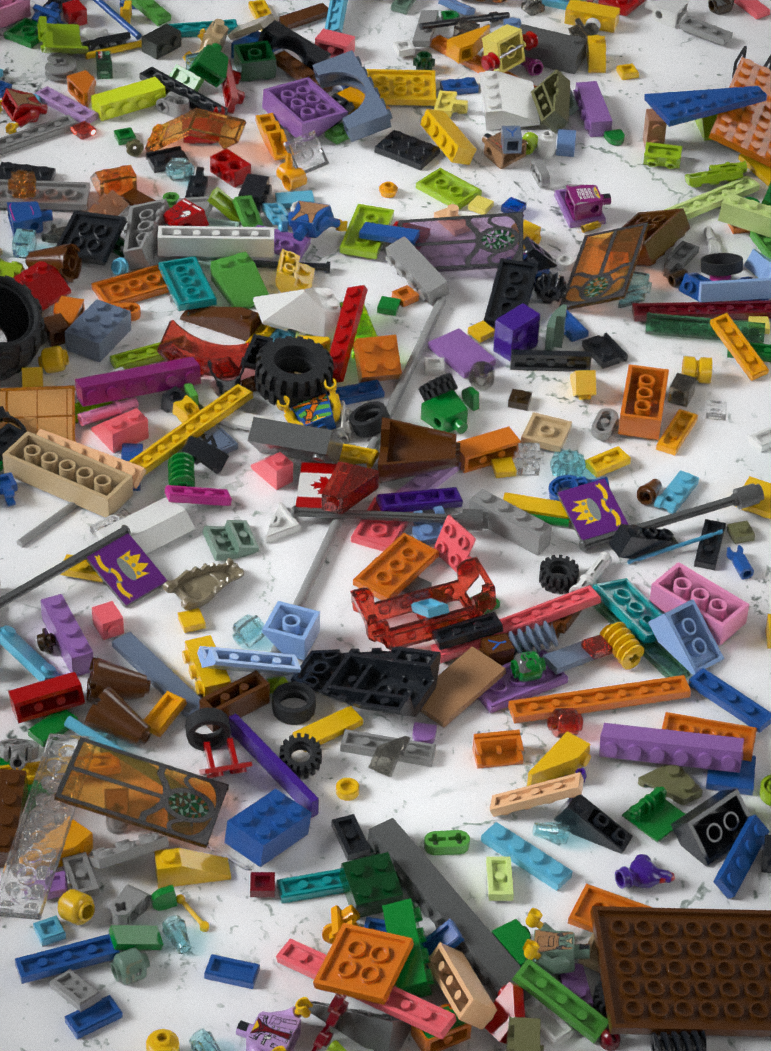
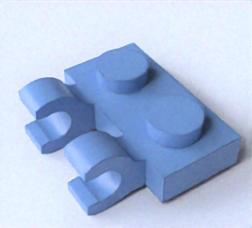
M442 506L433 507L435 514H445ZM419 510L413 513H423V511ZM413 522L412 534L415 539L427 545L435 544L444 523Z

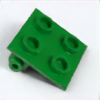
M662 786L655 787L651 793L646 794L644 798H641L638 803L630 806L622 814V817L657 843L673 831L671 824L685 815L684 812L665 799L667 791Z

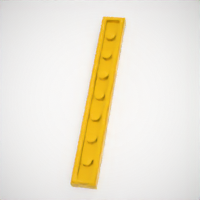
M240 384L235 385L128 462L144 467L147 471L145 475H147L172 455L179 452L189 436L200 437L253 398V392Z

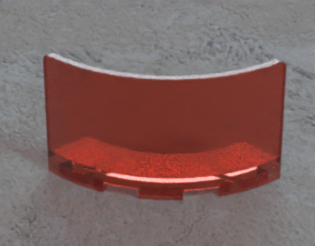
M171 320L168 323L157 352L166 361L193 357L200 365L202 378L204 375L212 376L208 367V361L211 360L212 371L215 376L220 379H228L240 374L242 369L240 366L241 359L244 357L250 343L247 342L239 345L211 343L190 334L174 320Z

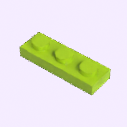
M740 167L685 174V182L691 187H701L705 183L716 185L720 181L727 180V182H733L743 178V170Z

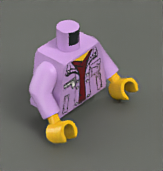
M302 997L298 999L295 1006L289 1009L275 1012L262 1011L258 1014L254 1024L240 1020L236 1029V1035L246 1038V1051H293L301 1035L300 1017L302 1015V1017L308 1018L311 1014L308 1008H312L313 1004L307 997Z

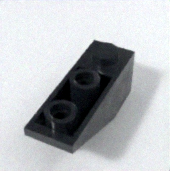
M620 524L609 542L610 547L619 558L635 559L639 556L679 544L674 534L666 528L658 529L634 524Z
M582 794L569 798L563 803L554 818L557 823L571 834L620 854L625 851L633 837L632 834Z

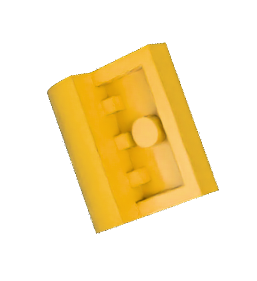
M284 249L280 253L275 278L278 290L283 293L312 288L315 268L300 263L299 255Z

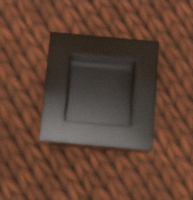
M512 389L508 400V407L527 411L532 399V392Z

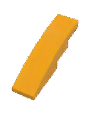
M274 114L255 115V121L261 137L275 161L286 159V155L288 153L292 154L285 132L280 128L279 122L275 120Z

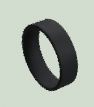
M714 253L701 258V272L707 275L729 276L743 271V257L738 254Z

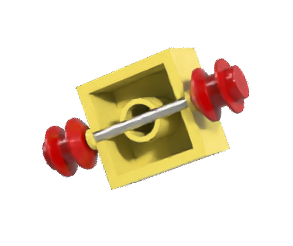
M506 24L482 37L484 56L481 59L483 69L505 73L525 61L524 49L530 51L532 48L537 47L538 36L532 31L522 34V29Z

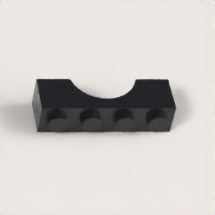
M276 20L262 29L258 40L259 42L268 41L272 50L287 49L296 53L302 60V63L313 71L314 64L331 57L330 53Z

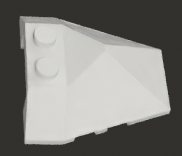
M314 287L253 298L262 324L287 331L288 328L299 331L300 335L309 334L329 337L331 339L330 343L333 342L341 307L332 289Z

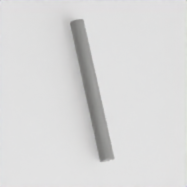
M70 502L16 541L17 545L20 547L25 546L79 506L74 502Z

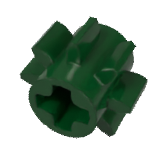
M421 51L416 54V58H413V66H416V70H432V67L435 66V59L432 58V54L429 52Z

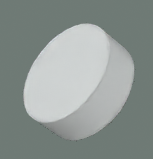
M560 255L556 258V268L560 271H571L575 265V259L570 255Z

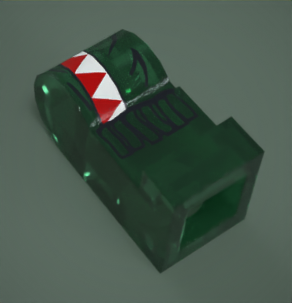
M96 51L97 79H113L110 51ZM107 71L109 73L101 74L100 72Z

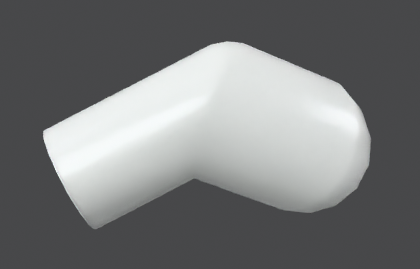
M86 27L81 31V35L83 38L92 40L107 36L108 30L105 27L99 30Z

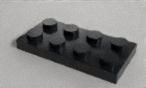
M500 258L484 322L495 326L496 319L522 303L529 307L539 269L538 264Z

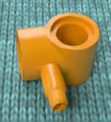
M288 153L285 162L277 168L276 176L282 180L285 189L291 191L306 185L307 176L302 168H295L293 166L292 154Z

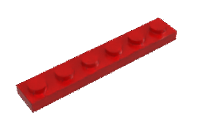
M365 285L347 287L330 349V356L334 362L333 378L336 380V383L344 382L368 291Z

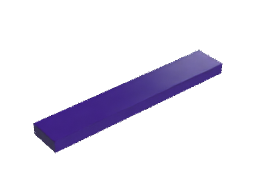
M236 713L230 716L231 735L295 802L312 812L311 818L317 816L319 813V798Z

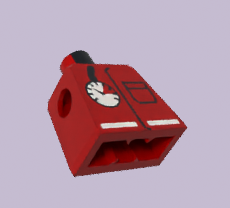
M185 198L163 214L165 221L163 226H209L204 209Z

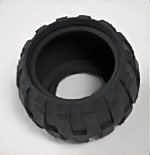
M7 275L5 277L0 276V329L7 339V342H0V381L6 380L16 373H20L22 368H26L38 353L44 337V316L42 315V307L39 300L33 297L31 290L25 284L22 285L15 281V278Z

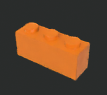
M510 426L456 442L460 443L459 462H461L463 473L491 466V459L506 457L514 459L520 457L521 441Z

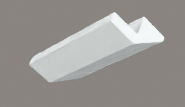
M167 497L97 531L96 534L101 540L120 529L122 525H127L130 528L131 537L145 554H148L196 528L187 511L176 502H168Z

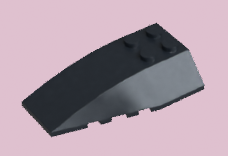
M381 647L372 648L370 652H360V649L357 648L350 649L346 653H341L340 649L311 650L300 665V673L294 674L291 682H302L310 686L316 694L360 709L417 717L436 689L441 654L436 651L406 647H392L391 651H382Z

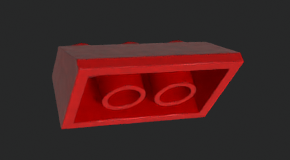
M43 261L37 262L13 277L15 281L22 285L25 284L31 290L33 297L39 300L42 311L57 303L61 296L71 294L70 287L56 267Z

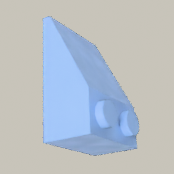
M694 599L648 622L657 641L692 675H695L702 668L706 669L724 659Z

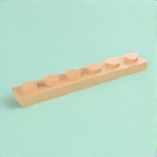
M39 429L36 434L132 475L133 488L137 489L147 472L144 467L48 431Z

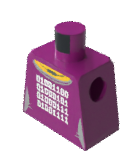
M569 184L566 185L565 201L573 220L577 221L600 216L603 205L611 204L610 193L600 194L596 185Z

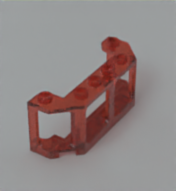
M477 557L466 559L458 565L457 580L374 602V595L369 588L363 587L350 591L352 609L361 615L365 623L368 639L384 644L389 650L392 647H409L434 640L431 630L481 616L487 609L492 611L497 605L495 586ZM480 574L485 584L482 585V590L478 595L472 596L471 601L467 591L479 578ZM428 598L443 603L459 601L463 606L461 609L431 618L415 613L419 620L391 628L386 620L414 613L412 612L411 604Z

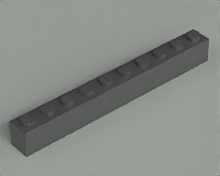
M391 818L370 828L367 842L371 852L376 855L389 852L400 885L407 891L409 898L420 906L423 915L426 918H430L435 924L436 929L448 919L455 922L465 940L454 949L464 953L481 984L487 986L492 992L493 998L496 1000L499 990L509 982L516 984L512 978L521 968L520 965L396 820ZM523 989L524 1001L532 998V995Z

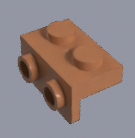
M111 190L108 195L104 193L97 201L99 204L94 203L88 212L120 216L130 204L114 190Z

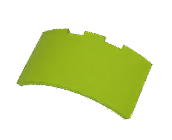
M39 16L37 23L39 42H43V45H40L43 53L87 54L89 49L88 46H82L79 25L47 23L46 16Z

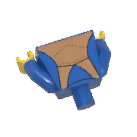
M298 201L294 211L288 213V223L292 227L293 237L297 241H302L305 237L317 238L330 227L336 228L337 231H347L348 221L334 218L331 206L328 204Z

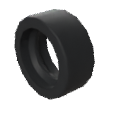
M374 401L357 407L351 413L349 421L355 434L365 438L381 433L382 417L390 419L391 417L384 403Z
M293 681L284 683L274 690L272 711L279 721L285 724L297 725L309 721L314 716L316 696L310 686L302 682ZM289 698H298L304 700L307 704L301 708H288L283 706L281 702Z
M202 708L191 713L186 719V737L188 743L195 749L205 751L204 742H210L211 750L219 749L230 738L231 729L228 716L220 709ZM205 725L220 726L217 731L209 734L195 732L198 728Z

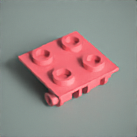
M447 515L434 549L439 551V557L461 575L464 568L470 569L474 565L473 558L469 555L476 538L452 516Z

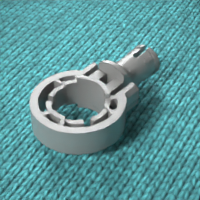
M19 738L0 741V757L5 762L10 760V766L14 770L16 768L21 770L25 766V761L30 763L38 758L39 744L35 741Z

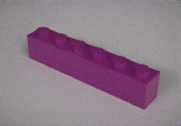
M193 357L75 379L76 397L83 407L167 391L175 386L183 388L184 384L188 383L193 385L201 384L200 365Z

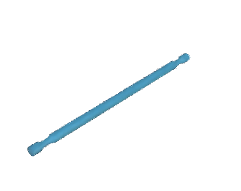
M721 529L714 533L627 560V563L631 564L635 561H641L711 538L714 535L723 534V530Z

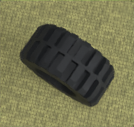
M292 336L276 338L274 342L270 341L259 350V354L256 357L254 378L256 389L265 400L268 399V402L274 406L275 404L277 405V400H279L281 405H286L284 396H287L290 400L289 408L326 393L329 395V392L325 389L324 381L326 380L328 387L332 386L333 358L327 349H324L320 343H314L312 339H303L301 336H297V338ZM288 372H299L302 374H292Z

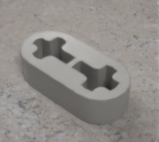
M532 160L531 172L539 187L549 186L550 175L543 160Z

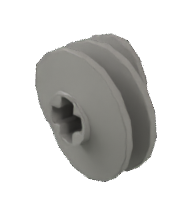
M54 53L47 57L48 62L45 64V76L48 79L64 81L67 80L68 75L76 73V60L72 56Z

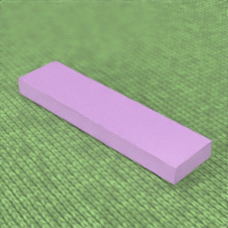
M49 86L35 93L40 96L42 103L65 115L69 114L74 120L85 126L99 119L97 112Z

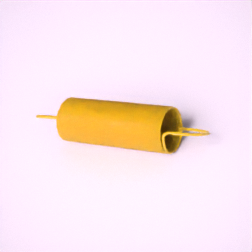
M599 221L581 226V231L585 233L600 228L602 224Z

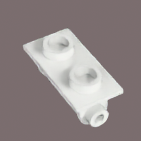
M343 400L341 402L342 411L339 421L335 422L336 429L332 431L340 439L346 437L347 441L350 442V434L353 432V428L349 419L352 410L350 407L347 408Z

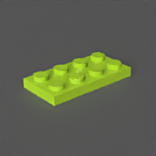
M357 204L340 245L339 253L365 257L367 259H377L383 242L359 238V232L365 222L391 225L394 209Z

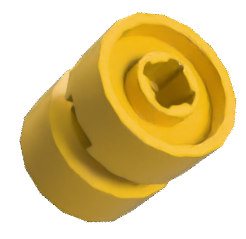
M683 356L681 381L693 383L694 380H697L699 383L710 384L712 378V358L700 357L699 360H696L695 357Z

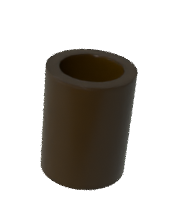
M682 269L668 274L667 278L670 286L680 285L685 273H688V271Z

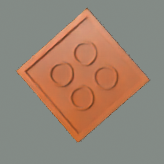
M343 923L313 981L314 988L385 1005L414 946L413 939Z

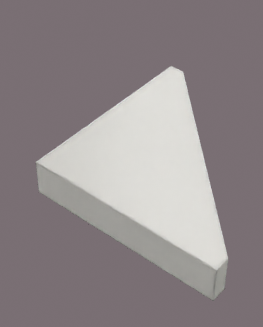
M282 502L278 503L276 513L273 515L267 534L264 536L266 544L301 531V525L291 516V513Z

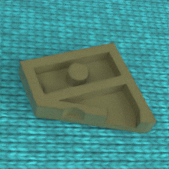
M666 764L638 777L639 786L643 788L645 785L652 788L662 786L667 791L666 797L683 806L702 797L703 790L681 766Z

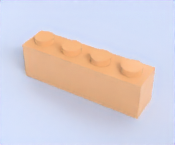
M440 942L430 955L431 962L427 963V965L432 970L436 981L458 1019L483 1030L488 1022L492 1020L497 1009L464 953Z

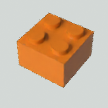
M396 334L356 338L353 347L359 383L372 380L387 381L399 379L402 370Z

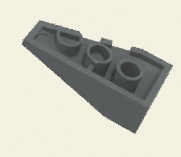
M311 1000L313 1007L308 1008L311 1014L326 1022L330 1014L327 1012L330 1004ZM348 1009L343 1016L339 1017L334 1027L362 1047L374 1051H400L411 1031L410 1024L389 1014H371L367 1016L368 1011L362 1009Z

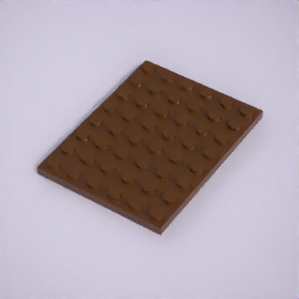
M592 906L590 913L610 1034L652 1035V1032H655L657 1035H660L661 1032H666L667 1035H670L672 1031H676L680 1035L682 1031H687L688 1035H690L692 1030H696L700 1036L702 1030H704L706 1036L771 1037V910Z

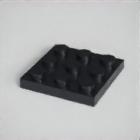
M74 210L56 246L75 244L80 249V252L77 253L78 258H82V263L105 266L127 221L122 216Z

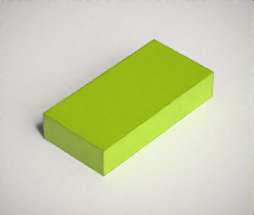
M216 187L207 201L231 221L240 222L232 202L233 199L219 187Z

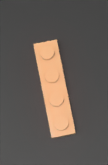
M581 772L492 795L490 812L493 817L523 809L528 810L542 804H551L565 798H574L582 794L584 779Z

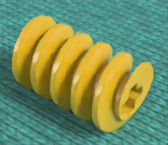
M616 622L609 624L600 631L599 636L601 640L608 646L624 669L631 670L639 664L645 651L644 647L631 634L630 629L626 627L625 623Z

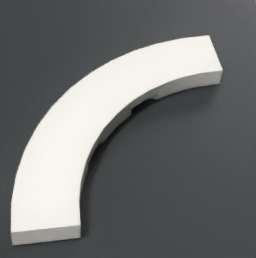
M201 379V384L193 385L198 393L201 410L219 398L212 389L210 379ZM236 410L219 423L235 430L240 428L250 432L253 417L275 420V417L255 415Z

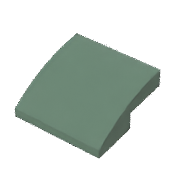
M565 304L556 309L548 321L545 350L553 351L554 347L562 348L567 305Z
M227 520L225 526H204L202 533L215 561L241 558L259 551V546L247 520Z

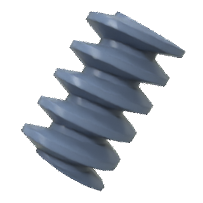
M546 620L543 621V628L538 623H535L534 631L529 626H526V633H523L520 628L517 629V636L512 631H509V639L514 646V655H516V652H524L525 649L527 652L533 651V647L538 652H541L542 644L548 650L550 649V642L555 647L559 645L553 623L550 626Z

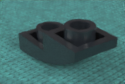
M193 436L188 437L181 452L189 453L193 456L194 464L197 465L201 462L216 474L222 471L229 458V455L220 449Z

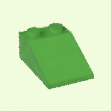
M246 251L211 261V281L231 307L250 309L255 307L254 297L269 295L254 261Z

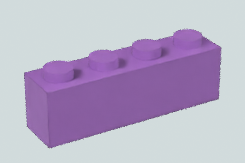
M597 81L576 82L575 90L572 92L578 104V110H580V118L584 121V129L588 131L590 137H602L605 131L612 130L613 121Z
M58 594L41 599L42 620L49 633L54 635L56 647L70 673L75 672L77 676L90 673L89 667L91 659L94 657L93 651L63 595Z

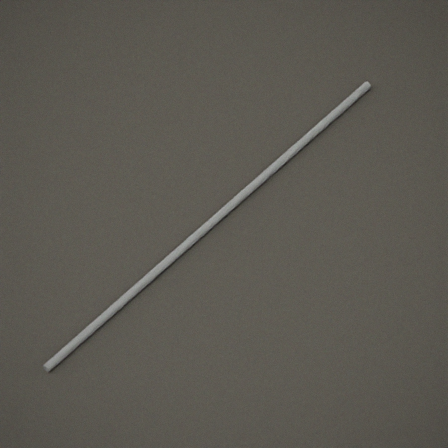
M444 297L437 298L386 406L391 419L446 304ZM381 433L372 436L367 448L378 449ZM363 479L354 481L350 485L347 510L350 509ZM333 518L293 605L304 607L345 519ZM273 645V647H272V649H271L270 652H273V653H281V652Z

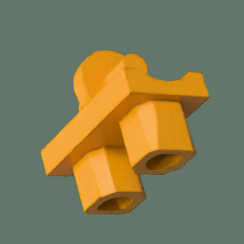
M338 905L331 908V923L322 929V938L325 942L333 944L343 923L359 926L356 921L360 920V913L353 905H349L343 910Z

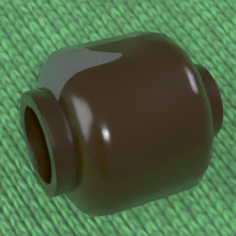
M734 0L708 1L709 10L718 15L731 12L734 5Z

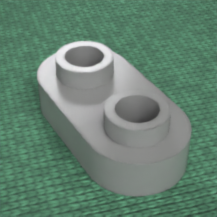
M611 408L601 409L592 424L591 435L598 440L610 438L618 422V413Z

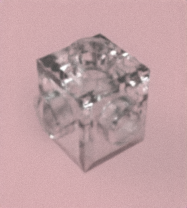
M518 443V452H514V464H517L518 476H539L540 464H544V452H540L539 443Z

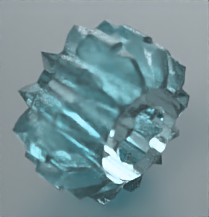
M569 448L566 451L561 449L560 452H555L550 461V467L553 476L573 475L582 477L586 469V463L583 454H579L578 450L571 451Z

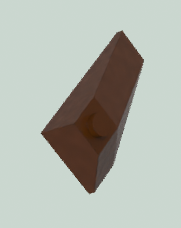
M208 306L185 310L180 316L182 321L247 341L262 323L258 312L242 307Z

